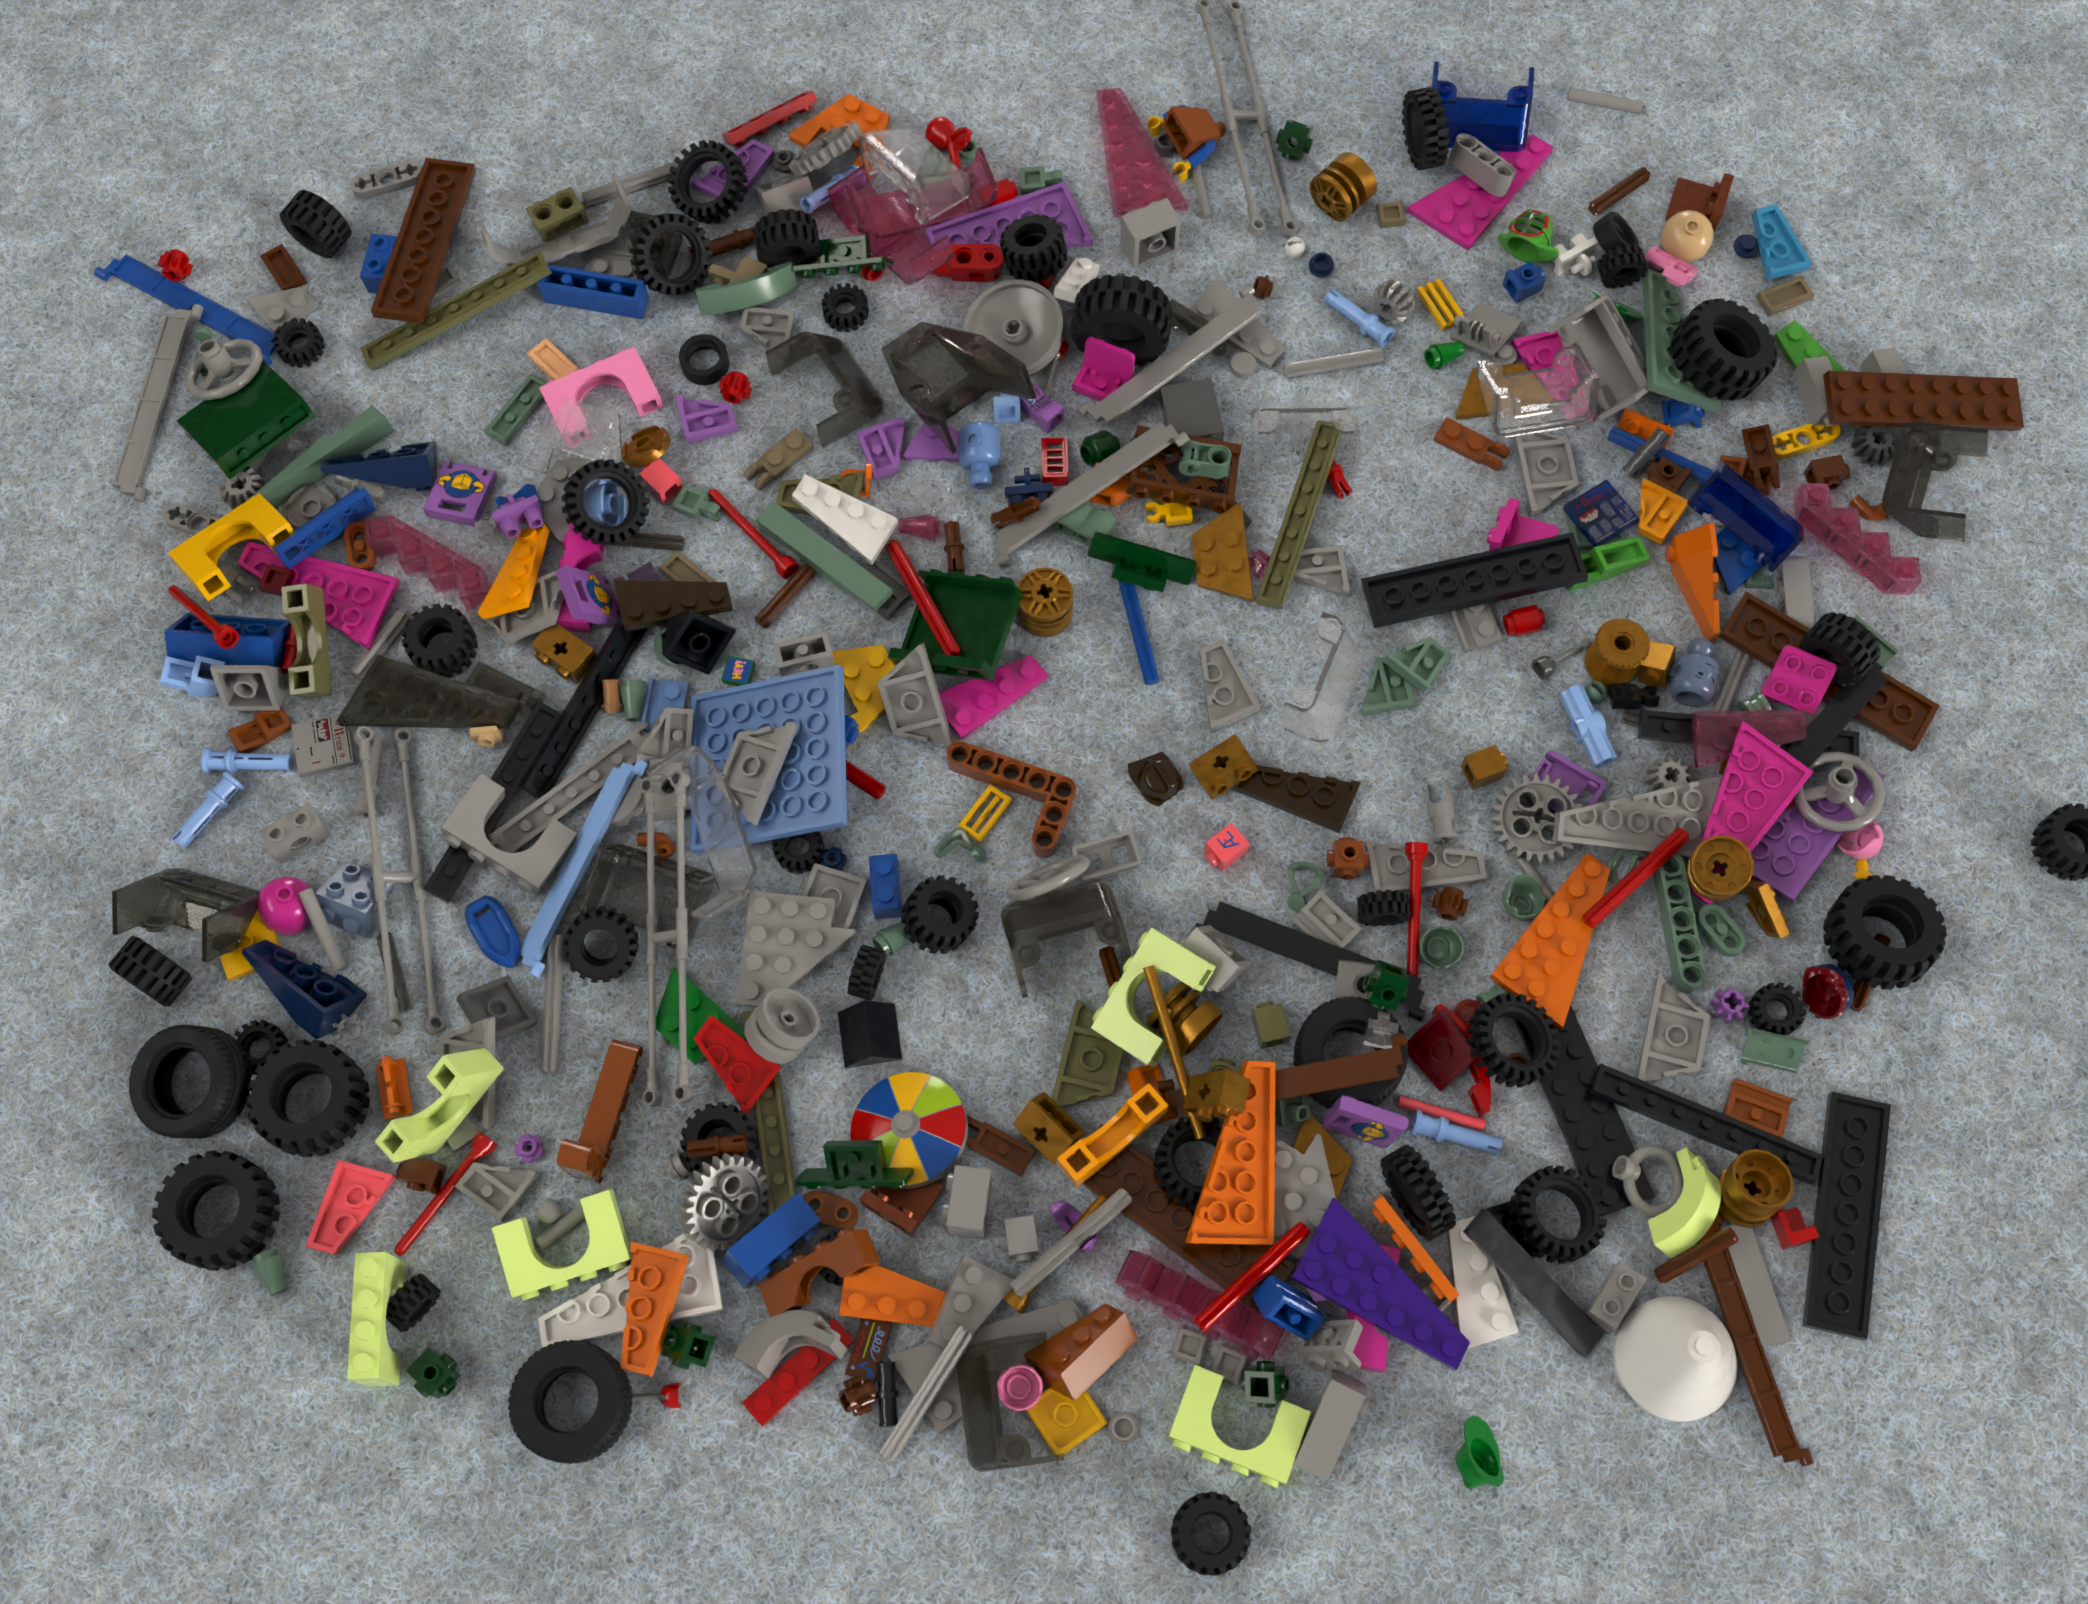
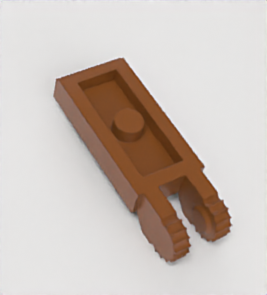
M1448 417L1445 418L1433 441L1495 471H1499L1503 463L1500 459L1495 458V456L1486 454L1487 451L1504 459L1510 454L1509 449L1505 445L1493 442V440Z

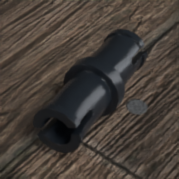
M895 1361L876 1363L878 1385L876 1398H878L879 1427L896 1426L898 1423L896 1397H899V1390L896 1389Z

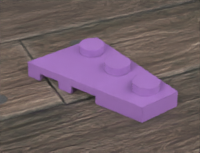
M754 139L734 152L741 159L742 165L745 166L747 171L744 174L748 177V182L743 183L747 187V192L772 161L775 154L774 149ZM723 164L720 166L715 165L709 169L710 173L702 179L698 177L692 181L693 188L716 199L726 185L727 175ZM740 192V195L744 197L746 193ZM736 200L734 204L737 206L739 201Z

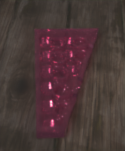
M1122 89L1096 90L1113 217H1122L1129 211L1141 209L1153 201H1160L1168 198L1175 211L1188 210L1185 199Z

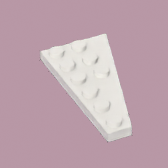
M688 1233L680 1235L673 1242L661 1248L689 1256L670 1322L724 1310L715 1252L708 1248L704 1249L696 1244V1242L688 1238ZM631 1265L615 1273L613 1277L601 1284L598 1283L589 1288L587 1292L575 1299H570L539 1317L542 1348L558 1341H588L623 1333L627 1321L625 1306L626 1298L629 1296L630 1281L628 1280V1269Z

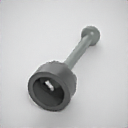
M1584 638L1579 645L1553 659L1550 656H1540L1532 661V669L1543 680L1555 672L1557 662L1581 649H1588L1591 646V641Z

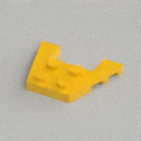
M883 645L832 651L835 665H840L844 668V687L857 710V713L849 717L854 718L859 725L857 728L859 733L866 730L869 724L879 715L886 712L877 683L894 668V665L888 658V653Z

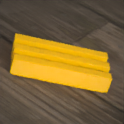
M1440 278L1435 279L1434 283H1427L1425 287L1420 286L1417 288L1416 293L1442 331L1454 326L1456 316L1464 315ZM1427 292L1431 294V296L1437 303L1438 307L1443 312V314L1449 322H1446L1444 320V318L1442 317V315L1440 314V312L1428 296Z
M989 784L957 828L962 827L970 838L972 837L981 844L1013 802V799ZM992 793L996 795L974 825L969 828L967 825ZM1002 799V804L999 806V808L996 810V812L992 815V817L989 819V821L978 834L976 832L978 828L988 817V815L991 813V811L994 809L997 803Z

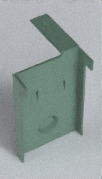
M1746 1014L1743 1024L1748 1039L1741 1057L1797 1069L1808 1041L1759 1029H1750ZM1741 1058V1064L1744 1065L1753 1063L1797 1074L1795 1070Z

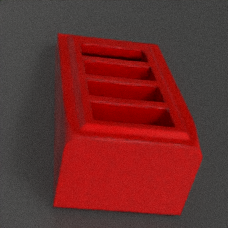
M1041 438L1042 483L1052 482V486L1068 485L1067 438ZM1047 445H1062V448H1047ZM1057 453H1062V455H1063V456H1047V454H1057ZM1063 461V464H1047V462ZM1063 469V472H1047V470Z

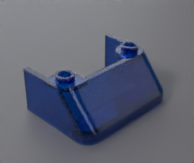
M1434 61L1431 86L1435 88V91L1439 92V97L1443 100L1441 106H1445L1444 117L1447 116L1446 128H1449V134H1447L1449 138L1448 148L1453 147L1455 139L1459 134H1469L1492 151L1518 152L1524 149L1528 136L1533 98L1534 67H1529L1526 86H1514L1508 91L1507 100L1457 97V88L1453 83L1438 80L1439 61Z
M1721 460L1712 468L1688 498L1687 504L1700 515H1703L1704 512L1709 515L1712 514L1748 543L1755 552L1753 558L1764 567L1769 564L1768 569L1772 573L1804 539V528L1799 522Z

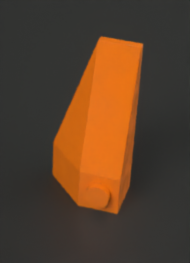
M1708 523L1674 536L1670 545L1666 547L1665 560L1670 562L1671 572L1704 638L1713 644L1720 634L1719 600L1713 596L1719 582L1718 573H1713V557H1718L1715 524Z

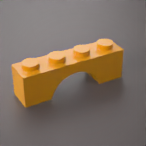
M1148 1083L1127 1100L1123 1107L1106 1124L1088 1137L1077 1141L1057 1158L1058 1167L1073 1185L1078 1188L1168 1113V1104Z

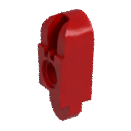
M990 243L946 244L944 249H937L927 259L928 269L932 274L936 275V277H951L952 281L993 282L1000 277L1005 265L1001 248Z

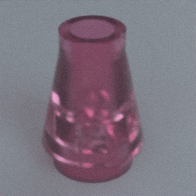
M932 514L900 518L899 533L927 540L937 538L939 534V519L937 516H932Z

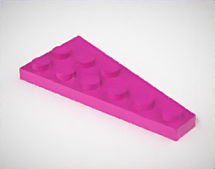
M1531 135L1498 154L1516 170L1505 196L1497 197L1490 194L1464 174L1408 206L1406 212L1469 251L1551 154L1553 146L1537 136Z
M1742 721L1700 844L1707 838L1717 835L1731 836L1742 841L1752 852L1812 775L1813 771ZM1714 864L1715 867L1712 873H1719L1722 877V873L1725 870L1724 867H1717ZM1689 884L1691 894L1706 905H1710L1713 900H1708L1698 895Z

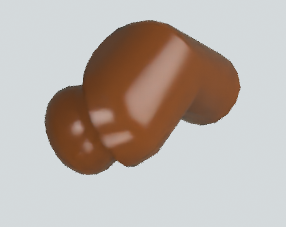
M647 832L637 834L638 846H647ZM654 832V849L662 858L671 857L675 852L674 843L665 833Z

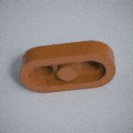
M355 521L344 530L347 562L351 567L370 571L374 568L377 561L373 532L365 522ZM364 535L361 540H356L357 536ZM367 558L365 562L359 563L360 559Z
M810 1191L803 1197L809 1206L815 1200L820 1202L819 1209L813 1210L821 1219L819 1224L835 1229H846L854 1227L858 1222V1209L850 1200L821 1191ZM842 1209L849 1211L845 1219L838 1217V1213Z

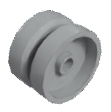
M775 988L765 995L758 1007L750 1014L745 1022L744 1033L748 1044L765 1060L777 1064L790 1063L798 1058L806 1045L816 1036L820 1029V1017L809 999L799 992L788 988Z

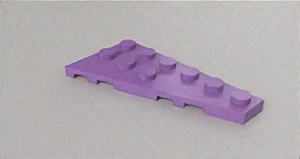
M1065 181L925 228V235L933 252L937 251V249H944L946 244L990 243L1000 247V235L1003 231H1006L1005 227L1008 224H1013L1014 220L1023 218L1022 216L1039 214V216L1048 215L1049 218H1054L1057 220V223H1060L1066 247L1093 246V239Z
M1853 767L1858 777V784L1853 795L1865 806L1873 795L1872 786L1866 776ZM1878 773V775L1881 777L1883 781L1885 776ZM1827 798L1808 801L1811 808L1825 818L1836 821L1853 820L1856 818L1845 804H1835ZM1796 805L1792 806L1780 814L1752 850L1754 871L1751 880L1768 883L1777 896L1793 904L1845 832H1834L1819 828L1804 818Z

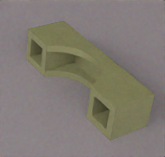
M307 583L281 587L283 614L292 624L297 640L296 659L293 665L288 668L290 695L305 699L331 696L323 588Z

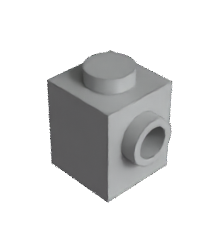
M1034 1215L1004 1219L1006 1234L1000 1235L1002 1252H1009V1259H1016V1263L1034 1261V1256L1039 1255Z

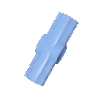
M1574 685L1561 692L1559 697L1570 718V729L1575 731L1577 735L1575 739L1577 742L1582 743L1593 768H1599L1615 761L1617 755L1606 735L1604 717L1598 710H1594L1583 685Z

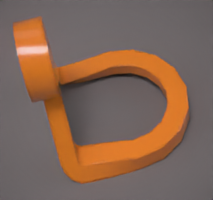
M866 463L865 470L847 469L840 473L841 477L857 472H864L865 490L861 491L860 497L869 496L870 480H872V463Z

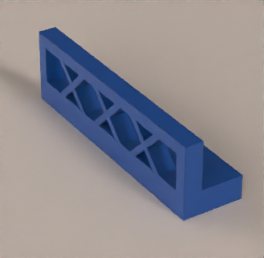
M364 487L361 489L356 488L294 530L295 534L274 547L277 555L273 551L272 553L285 568H292L343 533L345 528L351 523L362 520L376 510L368 491Z

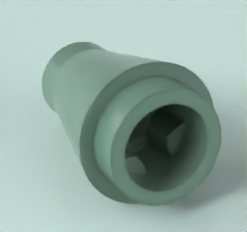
M623 681L620 693L626 721H641L647 693L644 681Z
M899 922L876 931V935L872 937L874 947L886 951V955H893L911 936L910 933L905 935L903 928L906 924Z
M276 1248L262 1252L252 1258L254 1263L252 1268L267 1288L270 1296L288 1289L285 1281L282 1254H278Z

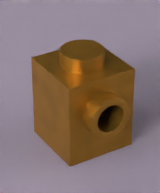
M1650 641L1648 656L1638 666V682L1665 688L1670 677V668L1675 663V646Z
M1496 744L1466 755L1461 764V768L1472 790L1503 779L1508 769L1506 756L1503 752H1499Z

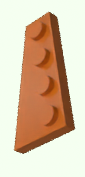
M631 1241L630 1252L632 1253L631 1267L628 1269V1280L630 1281L629 1296L626 1298L625 1306L627 1321L626 1327L623 1330L620 1368L653 1377L689 1256Z
M876 1265L859 1276L843 1278L838 1315L933 1327L946 1292Z

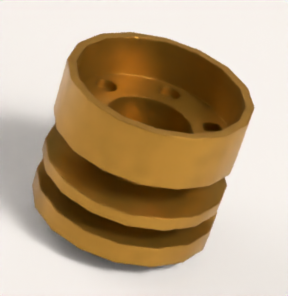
M1344 152L1333 160L1328 168H1324L1310 181L1309 190L1318 208L1325 211L1333 220L1342 222L1377 192V181L1371 168L1363 159L1356 154Z
M1049 567L1036 568L1027 572L1018 584V588L1022 592L1017 608L1018 620L1021 626L1030 634L1038 637H1053L1062 633L1070 625L1073 616V588L1068 577L1059 570Z
M1717 835L1707 838L1696 847L1687 863V878L1690 886L1698 895L1708 900H1727L1733 898L1748 885L1754 871V860L1750 850L1742 841L1731 836ZM1714 864L1717 867H1724L1725 870L1722 873V877L1719 873H1712L1715 867Z
M1180 982L1163 995L1182 1057L1191 1053L1209 1035L1224 1014L1211 1000H1207L1197 1006L1196 1003L1201 996V992L1194 990L1189 993L1192 987L1184 982ZM1155 1007L1146 1021L1150 1028H1155L1160 1024ZM1160 1026L1157 1030V1033L1163 1036V1032Z
M1760 1149L1744 1151L1717 1177L1721 1185L1719 1212L1737 1226L1746 1228L1761 1226L1790 1199L1793 1193V1177L1789 1168L1779 1157L1768 1151Z

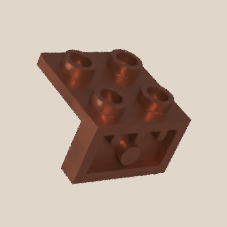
M1724 173L1721 182H1715L1713 187L1678 178L1665 219L1669 220L1681 211H1698L1708 218L1715 232L1723 215L1734 175Z
M935 1181L931 1184L911 1189H890L888 1186H876L871 1192L866 1189L860 1198L862 1206L910 1237H913L942 1192L943 1185Z

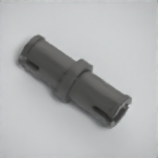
M1657 427L1643 445L1640 444L1637 447L1638 451L1622 469L1636 479L1637 475L1650 460L1653 462L1657 458L1655 455L1670 440L1671 436L1660 427Z

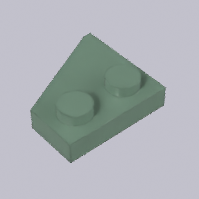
M1431 637L1420 640L1417 644L1412 643L1404 646L1397 652H1389L1381 661L1424 693L1451 653Z
M1379 657L1375 660L1361 711L1362 716L1413 708L1415 705L1410 683L1381 661L1384 657Z

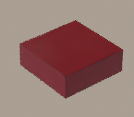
M267 565L258 588L261 592L282 596L281 587L291 586L296 574L292 569Z

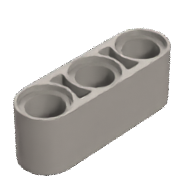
M1459 134L1456 137L1448 158L1449 162L1490 194L1497 197L1505 196L1515 176V168L1475 137L1469 134Z
M1779 555L1775 562V569H1778V575H1776L1777 593H1780L1781 599L1778 600L1779 611L1810 629L1814 622V606L1809 559L1807 556Z

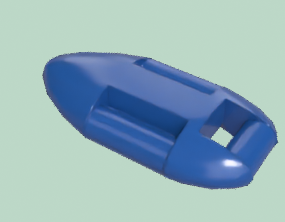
M487 895L468 904L465 909L466 924L481 952L500 966L506 968L515 967L520 955L519 935L502 904L497 899ZM488 906L491 908L489 912L476 918L475 914Z

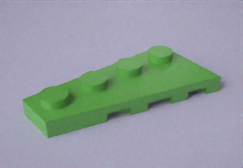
M1796 320L1775 334V341L1794 369L1804 358L1827 356L1833 371H1845Z

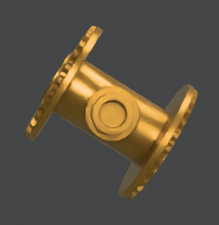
M1619 618L1605 622L1598 629L1594 642L1585 654V668L1590 677L1595 681L1602 682L1606 687L1609 684L1629 683L1637 674L1638 666L1646 659L1650 650V641L1646 631L1638 623L1628 619Z

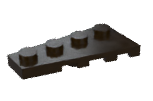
M614 580L625 632L667 624L668 618L688 609L706 616L733 611L727 582Z
M1256 765L1258 771L1237 785L1236 791L1340 833L1361 782L1353 780L1351 782L1340 781L1337 778L1328 776L1325 778L1309 776V773L1303 772L1296 774L1284 772L1283 769Z

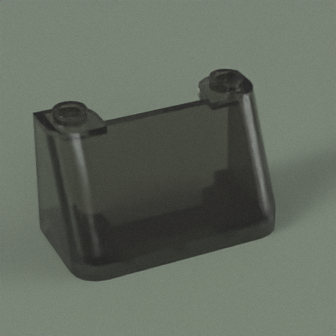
M619 843L598 847L579 913L583 914L590 908L598 909L599 906H605V909L608 910L612 907L617 909V913L626 914L629 922L632 921L634 925L646 929L645 915L648 913L647 852ZM654 854L657 932L676 929V908H678L677 861ZM685 864V908H687V946H689L713 891L717 876ZM676 941L667 942V946L676 949Z

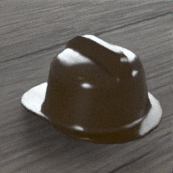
M1162 751L1128 764V773L1131 780L1150 804L1160 806L1184 788V782L1180 773L1169 757Z

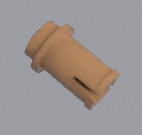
M620 679L602 680L604 704H601V707H604V713L621 712L623 704H620Z

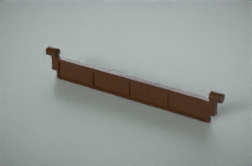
M1406 1034L1390 1036L1392 1048L1275 1070V1101L1399 1078L1397 1066L1404 1064L1400 1046L1408 1045ZM1173 1079L1158 1081L1159 1092H1167L1170 1109L1177 1108L1179 1119L1188 1118L1185 1117L1183 1111L1184 1101L1180 1089L1175 1090Z
M1719 1210L1713 1224L1697 1244L1720 1231L1719 1225L1725 1223V1219ZM1726 1248L1703 1261L1733 1341L1773 1457L1782 1455L1784 1463L1799 1459L1801 1466L1813 1464L1809 1449L1799 1448Z

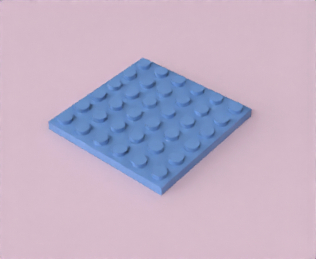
M834 665L691 696V709H694L691 741L690 851L699 854L847 826L844 668L840 665ZM786 722H793L799 727L758 825L755 826L745 819V815L734 806L729 796L719 788L717 781L739 732L757 731L767 726L777 728L785 726Z

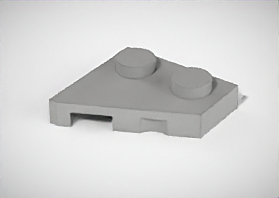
M756 307L744 308L740 325L741 334L783 359H788L796 318L795 312Z
M1342 545L1303 549L1293 580L1342 596H1349L1350 587Z
M664 707L635 755V760L641 759L649 762V760L683 758L685 764H690L694 709Z

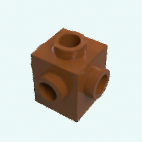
M1352 837L1334 840L1332 849L1327 850V867H1331L1332 877H1339L1343 880L1360 878L1363 868L1368 867V850H1363V841H1355V838Z

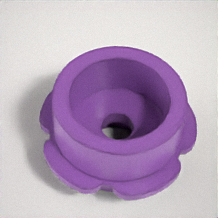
M525 1134L519 1138V1143L515 1145V1154L521 1158V1161L531 1163L542 1156L544 1148L541 1137ZM529 1145L532 1146V1149L530 1151L527 1150V1147Z

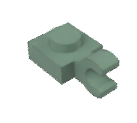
M1044 166L1020 168L1021 195L1063 182L1062 170L1045 172Z
M685 484L672 504L674 511L696 520L701 513L706 518L718 522L723 514L718 511L719 505L708 501L707 493Z

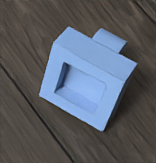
M1011 390L1001 391V397H993L995 423L1021 422L1019 395L1011 396Z

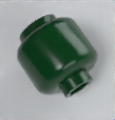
M1102 430L1084 438L1080 447V454L1085 464L1094 467L1096 463L1102 462L1118 451L1121 446L1116 436H1113L1106 430Z

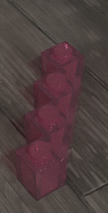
M1801 484L1793 496L1795 521L1817 536L1816 539L1829 550L1835 551L1846 560L1845 563L1862 577L1865 576L1875 584V588L1881 593L1911 595L1922 582L1919 557H1891L1888 532H1861L1859 509L1831 507L1829 484Z
M392 515L365 521L368 544L377 558L397 554L398 561L407 575L428 571L429 580L437 593L458 588L459 597L467 611L476 609L475 605L484 601L491 585L482 567Z
M1130 1250L1115 1283L1125 1289L1123 1293L1125 1296L1138 1302L1143 1299L1163 1309L1162 1314L1175 1321H1179L1181 1318L1195 1326L1194 1318L1221 1294V1292L1205 1287L1190 1275L1171 1270L1152 1256ZM1237 1302L1207 1331H1201V1333L1215 1341H1218V1338L1240 1348V1353L1252 1360L1257 1361L1258 1357L1271 1361L1285 1329L1278 1326L1275 1322L1264 1318L1261 1312L1247 1308Z

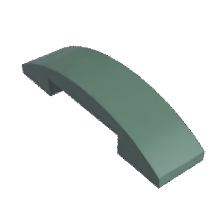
M787 262L767 268V273L721 286L720 283L695 289L701 315L726 313L752 307L792 291L798 287L795 272H792L793 263Z

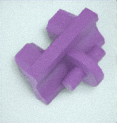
M511 493L507 494L508 503L499 506V510L491 513L498 532H503L507 539L518 536L520 534L518 526L528 522L530 529H536L544 525L542 518L544 513L537 495L526 499L523 496L514 500Z

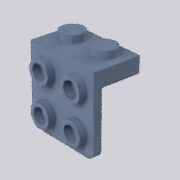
M346 862L316 891L315 896L329 924L366 938L372 930V910L378 904L375 902L372 870L352 862ZM385 883L386 895L394 887V883Z

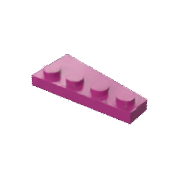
M1558 330L1551 334L1549 331L1512 340L1511 345L1516 349L1518 356L1556 402V408L1569 426L1595 419L1597 414L1573 355L1563 347Z
M1029 655L998 668L993 681L971 679L939 692L948 724L960 739L963 740L1047 679L1048 674L1033 656Z

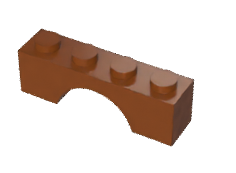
M853 1227L843 1229L836 1234L837 1239L817 1244L813 1247L814 1252L808 1256L807 1254L797 1256L790 1261L791 1265L789 1267L771 1271L767 1275L768 1279L758 1284L770 1317L785 1311L800 1310L810 1304L813 1280L825 1267L834 1270L841 1278L859 1276L881 1263L867 1229L854 1230Z

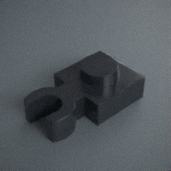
M1630 683L1609 684L1608 697L1612 709H1640L1641 704L1647 707H1657L1659 704L1660 696L1656 695L1657 687L1646 686L1643 689H1638L1637 684Z

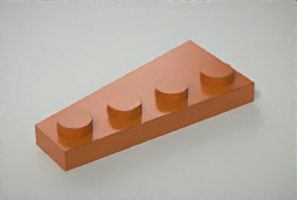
M1378 1193L1371 1199L1375 1205V1208L1372 1210L1373 1214L1382 1225L1387 1222L1395 1231L1390 1236L1401 1250L1405 1247L1410 1250L1414 1256L1410 1261L1418 1272L1423 1274L1426 1271L1433 1282L1429 1286L1438 1298L1442 1299L1445 1296L1451 1302L1458 1297L1459 1293L1383 1195Z

